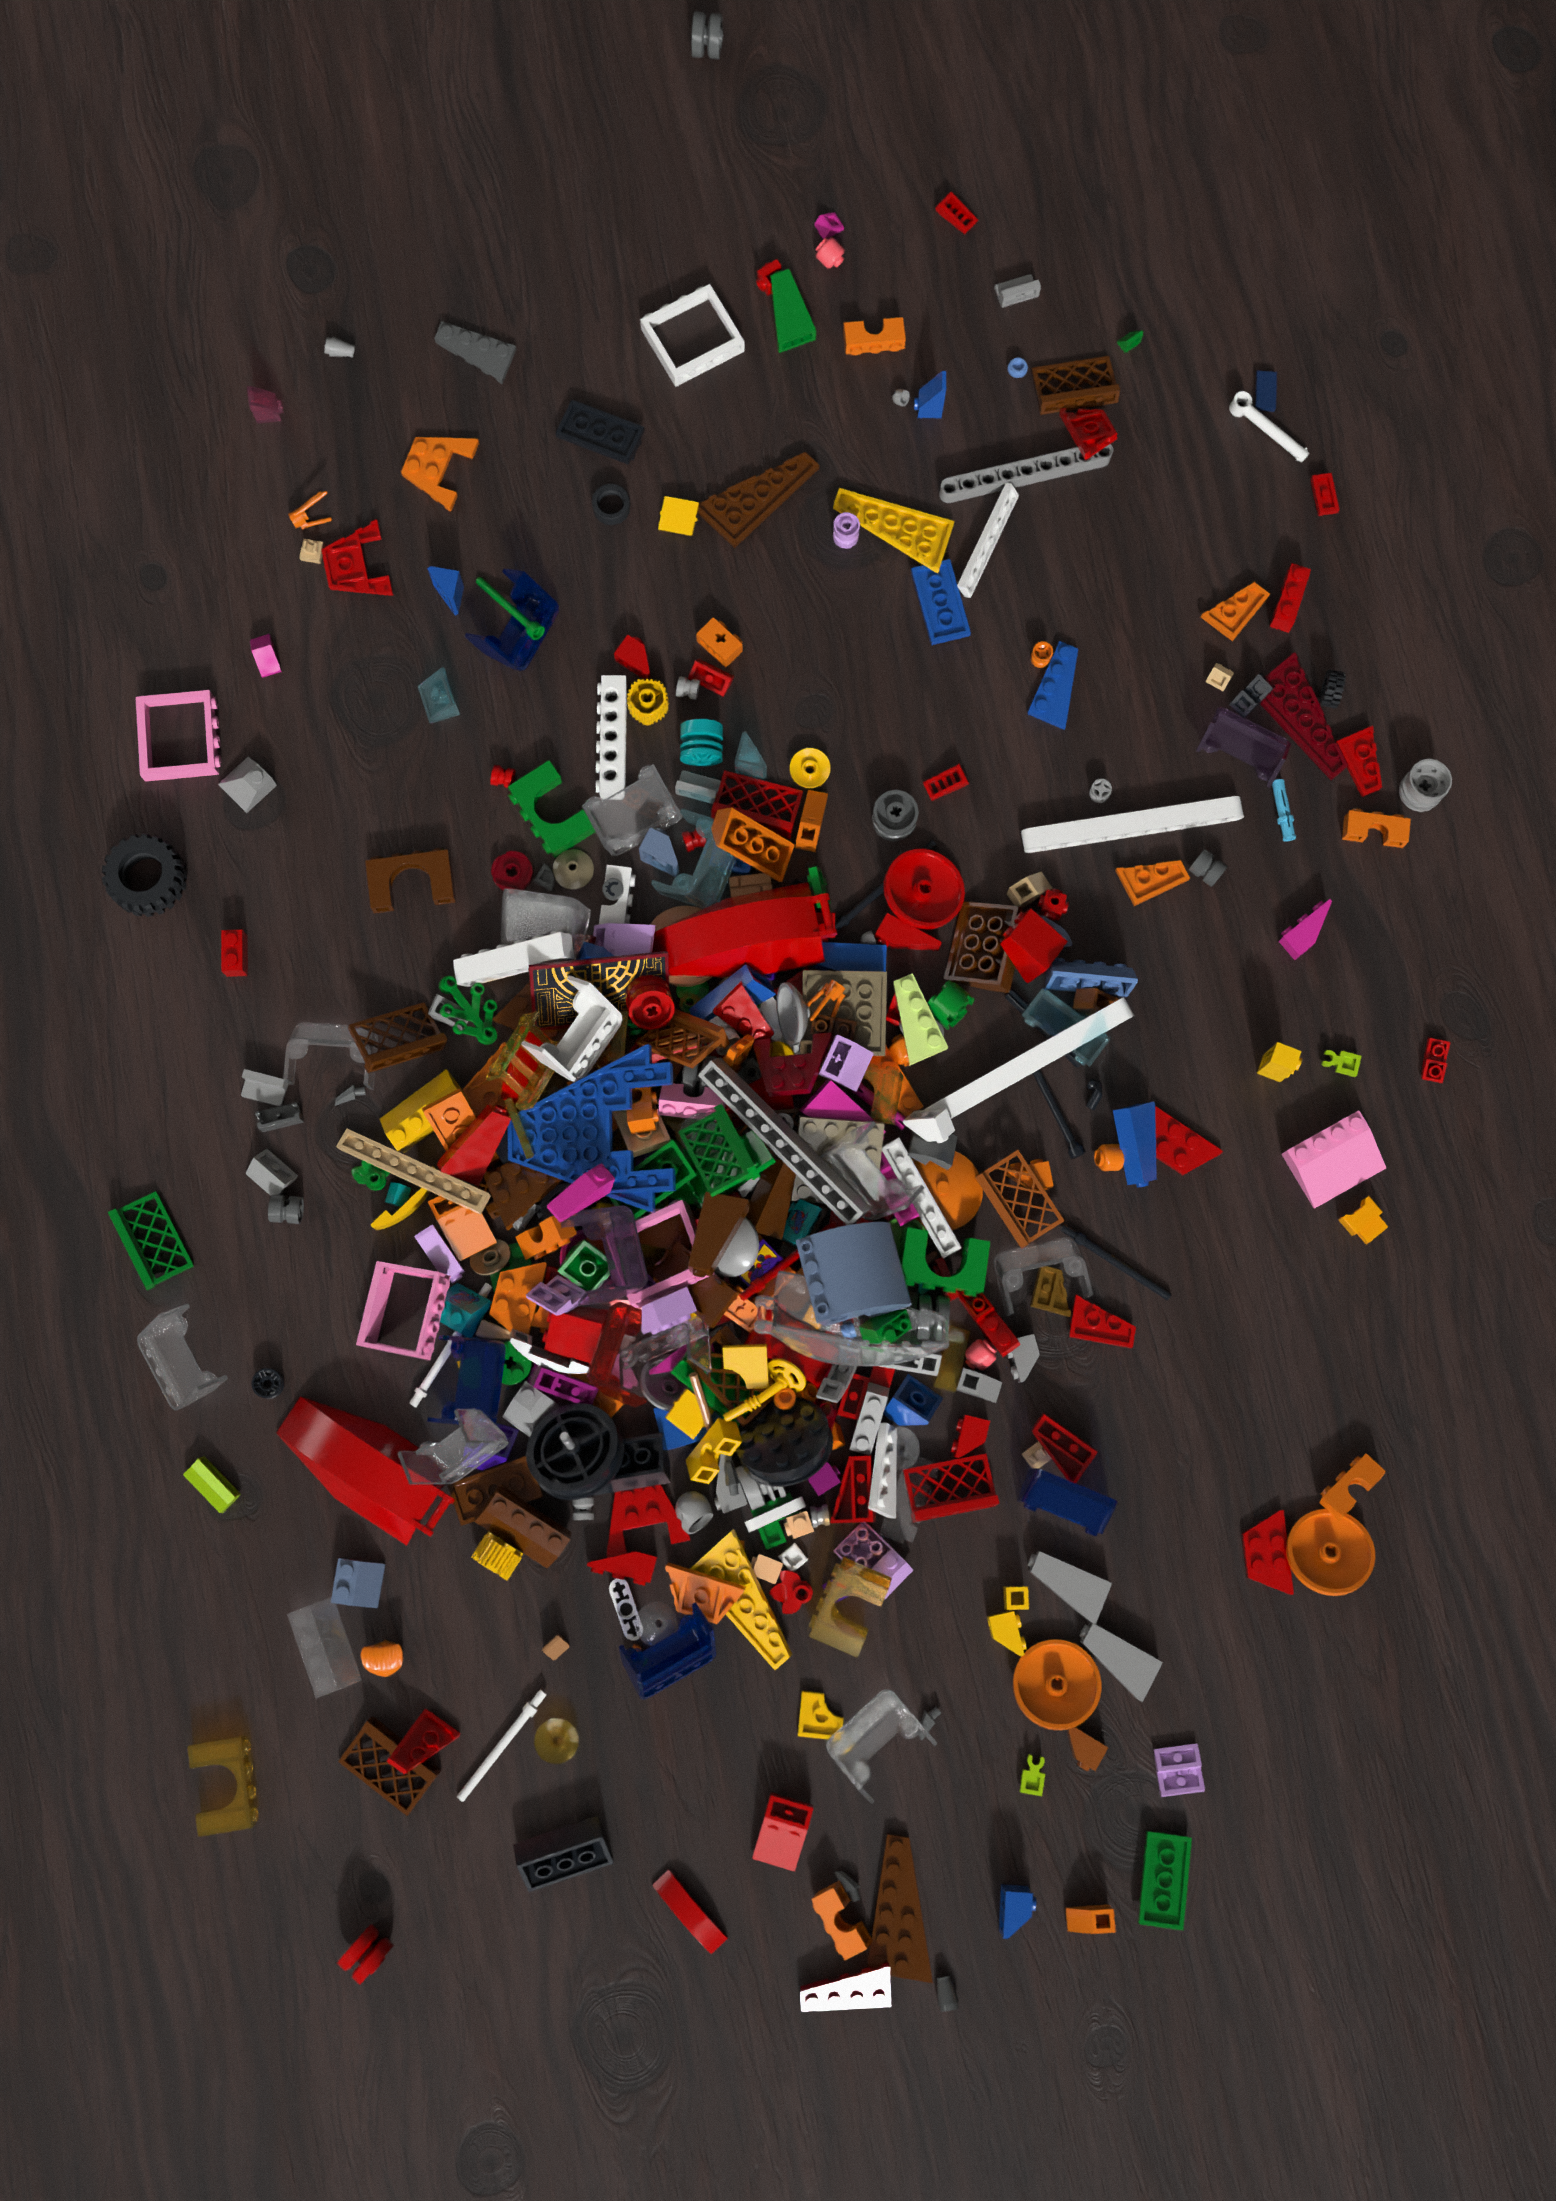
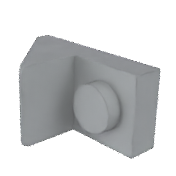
M436 994L428 1014L435 1021L444 1022L453 1027L457 1021L462 1019L445 1018L440 1014V1008L447 1003L451 1004L454 1009L462 1010V1008ZM444 1008L446 1013H450L449 1009ZM457 1025L458 1029L462 1030V1027Z

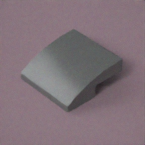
M913 1131L908 1156L924 1165L932 1161L948 1170L953 1164L958 1136L951 1134L948 1136L949 1139L942 1143H937V1141L927 1142Z

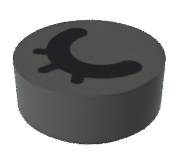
M615 878L605 881L603 884V894L607 899L618 900L622 897L624 888L621 881Z

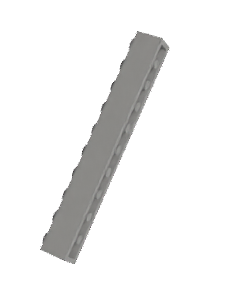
M721 1057L711 1060L698 1076L846 1225L856 1224L871 1209Z

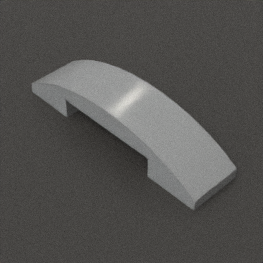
M854 1327L857 1337L852 1338V1341H849L848 1337L843 1338L842 1335L839 1342L840 1349L827 1378H824L816 1395L817 1398L838 1403L844 1395L855 1373L864 1347V1341L859 1328Z
M515 1329L511 1330V1344L524 1357L544 1368L573 1374L588 1373L592 1369V1363L570 1357L568 1359L532 1345V1336Z

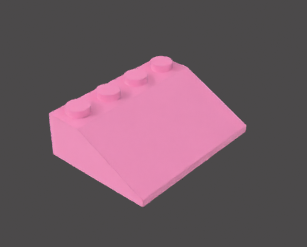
M1359 1110L1281 1154L1313 1208L1322 1205L1386 1169L1371 1129Z

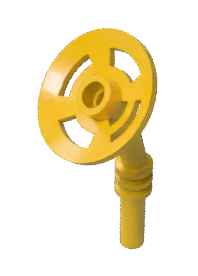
M772 1359L768 1363V1373L775 1383L758 1396L753 1395V1398L750 1397L749 1401L746 1399L744 1400L745 1403L723 1414L726 1422L747 1411H753L752 1408L757 1409V1406L760 1407L761 1403L782 1388L788 1387L794 1392L802 1391L806 1386L804 1374L796 1365L787 1360ZM791 1372L796 1376L798 1382H794Z

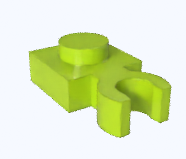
M1331 1050L1324 1052V1055L1330 1056L1331 1061H1323L1322 1066L1331 1067L1334 1065L1336 1066L1335 1072L1352 1077L1357 1076L1361 1061L1360 1055L1340 1051L1337 1056Z
M1029 1754L1027 1756L1029 1770L1022 1769L1019 1792L1042 1796L1045 1773L1039 1772V1770L1044 1765V1757L1040 1756L1039 1763L1033 1764L1032 1755Z

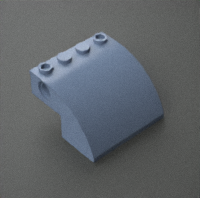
M868 1222L829 1229L796 1240L817 1323L829 1326L863 1314L874 1318L912 1305L890 1223Z

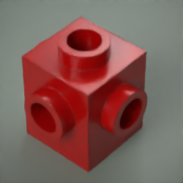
M1047 889L1045 895H1041L1037 907H1041L1039 915L1045 916L1050 920L1059 921L1061 915L1066 914L1068 909L1067 895L1058 889Z

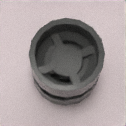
M1204 849L1189 871L1197 877L1202 876V881L1212 887L1228 866L1221 860L1215 861L1214 855Z
M271 1195L268 1206L269 1222L282 1223L286 1220L289 1224H301L304 1212L303 1197L290 1196L286 1199L284 1195Z

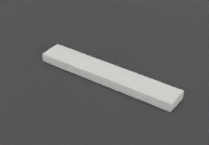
M1010 483L1005 484L957 585L964 597L971 598L1019 497L1014 486Z
M898 1137L882 1146L884 1155L918 1212L942 1258L944 1259L962 1249L911 1157L908 1156V1152L900 1138Z

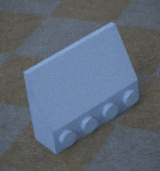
M1055 958L1046 970L1045 989L1076 992V989L1097 988L1110 995L1128 997L1136 986L1138 978L1133 968H1128L1125 964L1107 966L1104 962L1085 964L1083 960L1065 962V959Z

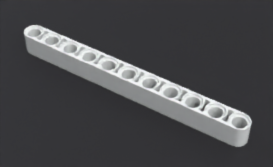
M1232 796L1032 827L1022 830L1021 836L1024 851L1026 853L1232 822L1242 819L1244 814L1240 797Z
M1123 997L924 1110L947 1108L950 1119L1135 1015Z

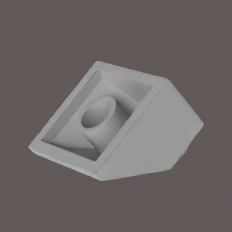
M249 757L218 784L246 813L277 786L274 780Z
M526 1381L512 1399L503 1418L530 1437L537 1424L545 1416L561 1406L538 1389L533 1388Z

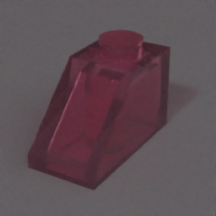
M247 386L249 407L257 424L281 421L280 413H283V405L281 400L278 401L276 394Z

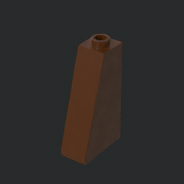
M778 1157V1159H775L776 1162L763 1170L749 1202L750 1209L746 1218L754 1225L759 1236L782 1240L796 1174Z
M705 1192L688 1263V1268L692 1275L702 1278L705 1275L712 1276L750 1209L749 1200L721 1194L712 1197L709 1192Z

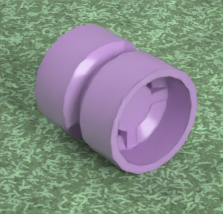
M841 513L834 521L833 540L841 548H851L858 541L860 522L854 514Z

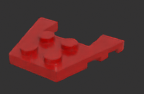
M373 520L370 522V525L363 529L355 530L354 534L346 538L343 537L321 549L330 590L393 595L389 575L368 579L361 544L382 540L377 520Z
M661 1485L615 1492L607 1557L627 1553L623 1531L667 1522L671 1544L691 1540L689 1534L682 1529V1522L677 1518L675 1509Z

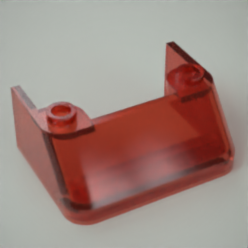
M617 1302L608 1309L587 1370V1378L605 1396L637 1407L645 1404L647 1399L621 1389L620 1380L611 1372L624 1334L634 1336L639 1333L642 1327V1310L624 1302Z

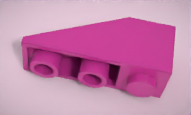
M1331 899L1325 903L1320 901L1312 908L1314 912L1311 915L1304 914L1297 920L1299 924L1296 927L1292 928V926H1289L1281 933L1283 937L1279 943L1294 960L1315 944L1331 905Z

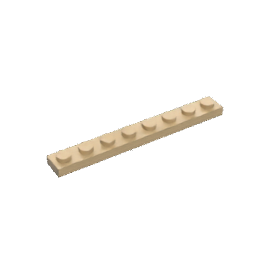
M349 1129L345 1130L336 1146L343 1152L480 1215L491 1197L489 1193Z

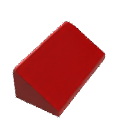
M697 659L694 662L688 679L700 680L701 686L724 697L734 676L701 659Z

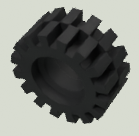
M1331 669L1326 671L1324 681L1322 682V689L1320 690V706L1335 709L1338 707L1342 698V692L1344 691L1345 672Z

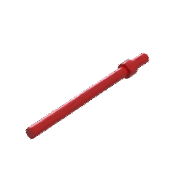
M831 1221L819 1232L837 1228L838 1224L835 1221ZM798 1248L762 1277L754 1279L750 1286L739 1294L741 1300L745 1301L754 1293L762 1291L769 1281L800 1258Z

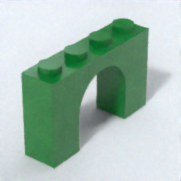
M548 760L509 785L510 794H508V797L513 805L518 804L520 807L519 813L525 822L529 820L532 825L530 829L536 838L540 836L544 842L541 845L547 854L551 853L556 858L559 854L575 846L596 831L595 826L584 810L558 824L544 822L537 816L536 805L538 800L545 793L562 783L560 775Z
M909 1227L902 1229L899 1258L907 1286H914V1283L922 1284V1288L935 1290V1287H941L943 1292L956 1293V1290L964 1291L963 1295L976 1297V1294L984 1292L990 1241L973 1238L965 1239L959 1269L950 1277H942L932 1272L926 1262L925 1251L928 1231Z

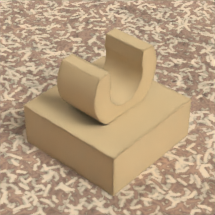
M303 539L300 560L321 564V549L325 546L324 542Z
M1216 663L1206 682L1224 691L1234 672Z
M1039 1441L1021 1454L1034 1472L1052 1459Z

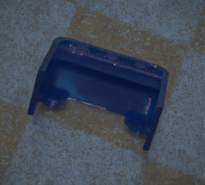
M504 568L502 572L515 583L510 594L512 602L530 621L539 622L545 628L544 634L538 640H533L527 634L526 627L512 616L499 639L492 635L480 636L466 633L464 637L485 655L514 670L523 671L530 664L559 613V605L524 571Z
M439 1335L438 1340L452 1342L450 1347L452 1355L455 1358L461 1359L455 1402H447L443 1407L442 1418L428 1417L427 1422L492 1428L497 1421L506 1353L504 1343L487 1339Z
M1038 1468L1029 1469L1017 1502L1024 1503L1023 1507L1036 1512L1037 1508L1079 1524L1086 1528L1085 1533L1095 1537L1098 1534H1103L1118 1503L1115 1499Z
M696 1602L692 1604L693 1614L686 1615L680 1620L679 1631L643 1652L640 1648L632 1647L626 1650L623 1644L619 1646L621 1662L641 1700L654 1696L707 1665L716 1657L714 1629Z

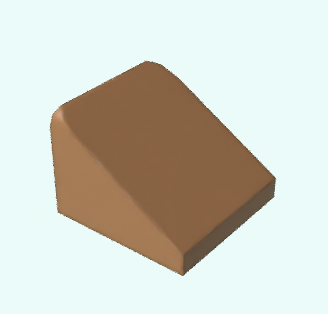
M558 1634L542 1648V1651L552 1660H556L569 1648V1644L561 1634Z

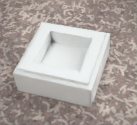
M793 1543L778 1556L790 1571L797 1570L808 1560L796 1543Z

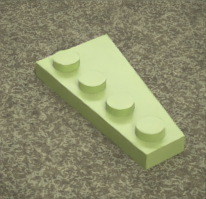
M913 973L893 981L909 1066L947 1050L948 1045Z

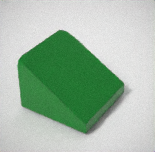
M1142 330L1132 331L1118 340L1117 344L1124 353H1127L1141 343L1144 332Z

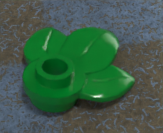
M707 981L696 986H677L676 995L680 999L679 1008L682 1012L691 1015L689 1009L708 994L709 985ZM690 1002L693 1003V1005L689 1006L686 1003Z
M363 1160L361 1162L362 1166L352 1168L354 1179L359 1184H366L369 1189L374 1191L384 1188L387 1180L386 1177L390 1174ZM378 1177L377 1181L372 1182L374 1178Z

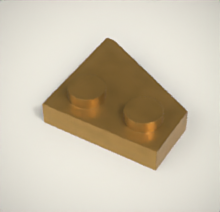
M1039 1265L1030 1307L1071 1317V1310L1068 1309L1066 1300L1067 1292L1063 1285L1062 1270Z

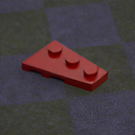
M1373 726L1336 741L1348 764L1347 769L1361 797L1382 788L1380 768L1376 757L1377 748L1373 737Z
M1075 1295L1069 1330L1070 1338L1133 1348L1136 1330L1134 1325Z
M425 1708L390 1755L387 1762L403 1774H406L456 1740L461 1733Z

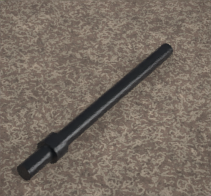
M1066 1224L1060 1229L1061 1232L1074 1239V1243L1079 1246L1083 1245L1168 1301L1172 1295L1086 1238L1087 1235L1081 1231L1078 1233Z

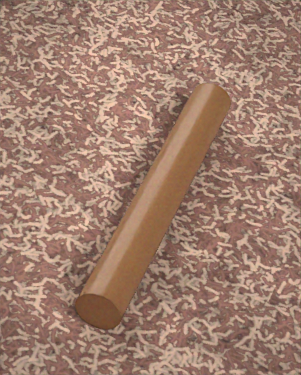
M693 1372L689 1374V1378L708 1432L713 1425V1420L698 1374Z

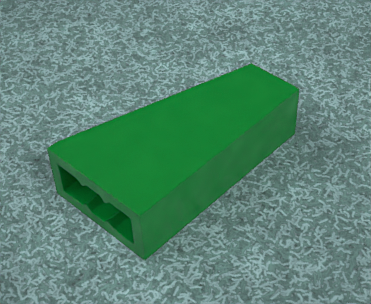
M790 270L775 272L771 275V294L777 349L781 353L816 340V329Z

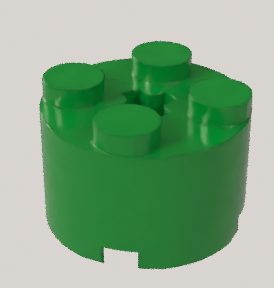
M948 980L943 985V991L938 996L935 994L928 1002L934 1019L946 1030H949V1025L954 1027L968 1012L966 1006L968 1004L972 1006L974 1002V997L951 980Z
M510 1341L498 1344L492 1350L488 1360L491 1375L497 1381L509 1386H515L527 1380L534 1365V1362L524 1357ZM511 1358H513V1361L516 1362V1365L511 1366V1369H509V1366L506 1365V1362L510 1361Z

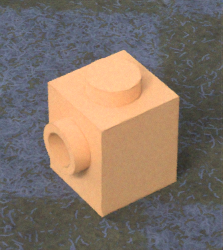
M807 1511L787 1517V1523H784L787 1535H792L793 1539L814 1532Z

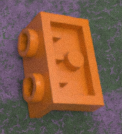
M729 1283L739 1294L745 1290L738 1284L735 1287ZM738 1295L724 1315L751 1333L765 1316L766 1311L763 1308L764 1303L757 1297H749L743 1301Z

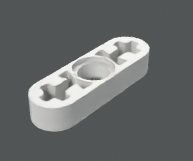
M801 1496L746 1521L745 1525L748 1532H751L806 1507V1504Z
M614 1579L610 1583L609 1591L624 1635L629 1640H637L642 1636L644 1628L629 1584L625 1579ZM616 1582H619L620 1585H625V1589L622 1590L623 1595L626 1596L628 1594L630 1599H623L617 1603L616 1598L621 1597L619 1592H614L613 1590L616 1587ZM623 1603H630L633 1607L632 1613L628 1616L623 1615L620 1611ZM636 1615L637 1620L632 1621L635 1627L639 1626L640 1628L637 1631V1636H633L632 1633L628 1634L627 1630L630 1629L629 1622L624 1624L623 1619H630Z

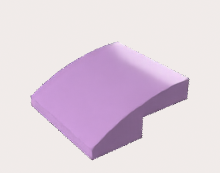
M559 1275L555 1276L546 1285L540 1282L526 1294L527 1299L556 1316L573 1310L589 1298L587 1291Z
M1198 1744L1154 1749L1160 1797L1205 1791Z

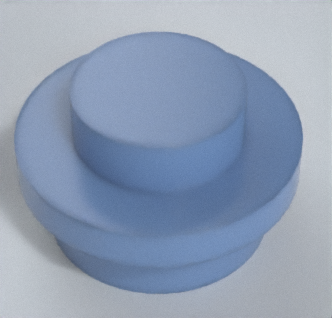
M1014 358L1009 362L1008 372L1012 377L1021 378L1027 373L1028 366L1024 359Z
M852 1320L842 1321L843 1325L840 1326L843 1338L848 1337L849 1341H852V1338L857 1337Z

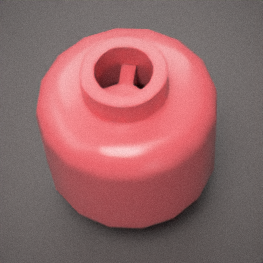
M825 238L815 249L817 251L816 258L826 268H832L833 266L837 268L844 260L842 255L845 249L834 238Z
M977 1339L965 1350V1356L967 1357L965 1362L972 1370L977 1368L980 1371H984L996 1360L995 1353L997 1350L988 1340Z

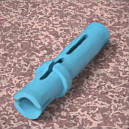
M1277 779L1271 782L1279 817L1277 822L1281 826L1283 841H1292L1296 838L1293 827L1294 816L1290 812L1284 779Z

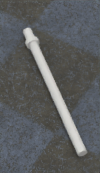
M485 1283L479 1295L486 1298L492 1286ZM454 1331L420 1387H416L414 1390L416 1393L409 1404L417 1407L421 1399L427 1396L428 1388L462 1334Z

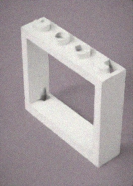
M710 284L705 287L701 286L695 292L683 295L677 301L665 304L660 310L648 313L640 319L642 332L675 387L744 352V340ZM709 299L732 340L676 368L655 334L653 327Z

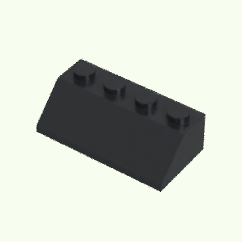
M656 1433L623 1439L624 1456L618 1473L605 1488L594 1495L671 1483L670 1460L664 1434Z
M598 1816L587 1818L581 1822L513 1844L516 1866L528 1892L614 1864L606 1835Z

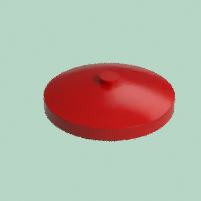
M913 849L904 852L892 862L884 877V895L890 909L899 919L910 926L920 929L942 927L958 914L963 905L965 896L963 879L955 865L938 852L928 849Z

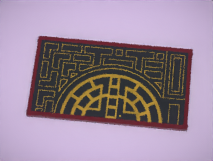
M668 951L529 965L533 1031L569 1028L579 1013L573 1007V999L578 990L567 980L568 976L590 982L622 1014V1022H626L630 1017L625 1002V991L634 979L645 975H654L665 980L669 986Z

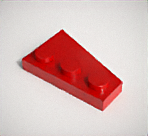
M742 981L713 1009L715 1015L743 1036L749 1034L755 1040L769 1039L774 1035L773 1028L755 1004L752 996L745 989Z

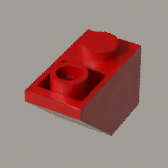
M963 1415L962 1419L959 1418L956 1426V1431H959L958 1439L953 1440L951 1452H954L953 1457L960 1458L985 1443L990 1421L969 1415Z

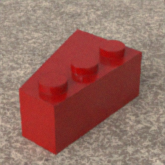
M1043 1412L1031 1431L1070 1485L1074 1487L1098 1451Z
M849 1456L830 1523L876 1522V1512L868 1509L874 1456Z

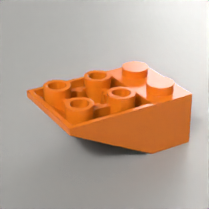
M441 1196L428 1201L458 1262L497 1243L483 1213L480 1215Z

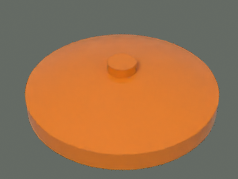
M956 1151L953 1164L948 1170L932 1161L924 1165L912 1158L913 1163L951 1230L954 1231L966 1225L977 1213L983 1197V1189L975 1178L979 1172L973 1163ZM916 1217L915 1220L919 1221L926 1229L920 1217Z
M1326 1509L1309 1512L1296 1522L1287 1539L1286 1555L1291 1570L1305 1586L1320 1594L1329 1596L1349 1594L1360 1588L1373 1571L1375 1548L1372 1538L1366 1528L1349 1514H1346L1338 1521Z
M1057 1639L1042 1641L1029 1648L1017 1663L1013 1675V1692L1016 1702L1027 1718L1041 1727L1051 1730H1066L1076 1727L1090 1717L1100 1700L1102 1686L1097 1665L1084 1649L1072 1642Z

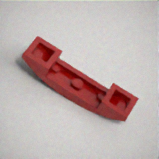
M669 1869L652 1884L673 1913L710 1954L728 1939L717 1924L707 1916L683 1888L684 1886Z

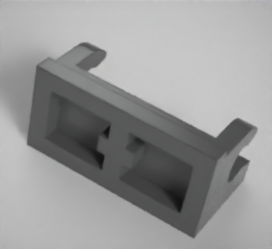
M300 1102L255 1112L259 1121L257 1127L262 1132L304 1123Z

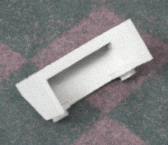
M568 976L567 980L578 990L573 999V1007L579 1014L557 1046L551 1043H544L539 1047L523 1041L521 1045L541 1063L568 1080L576 1082L587 1076L622 1024V1014L590 982Z

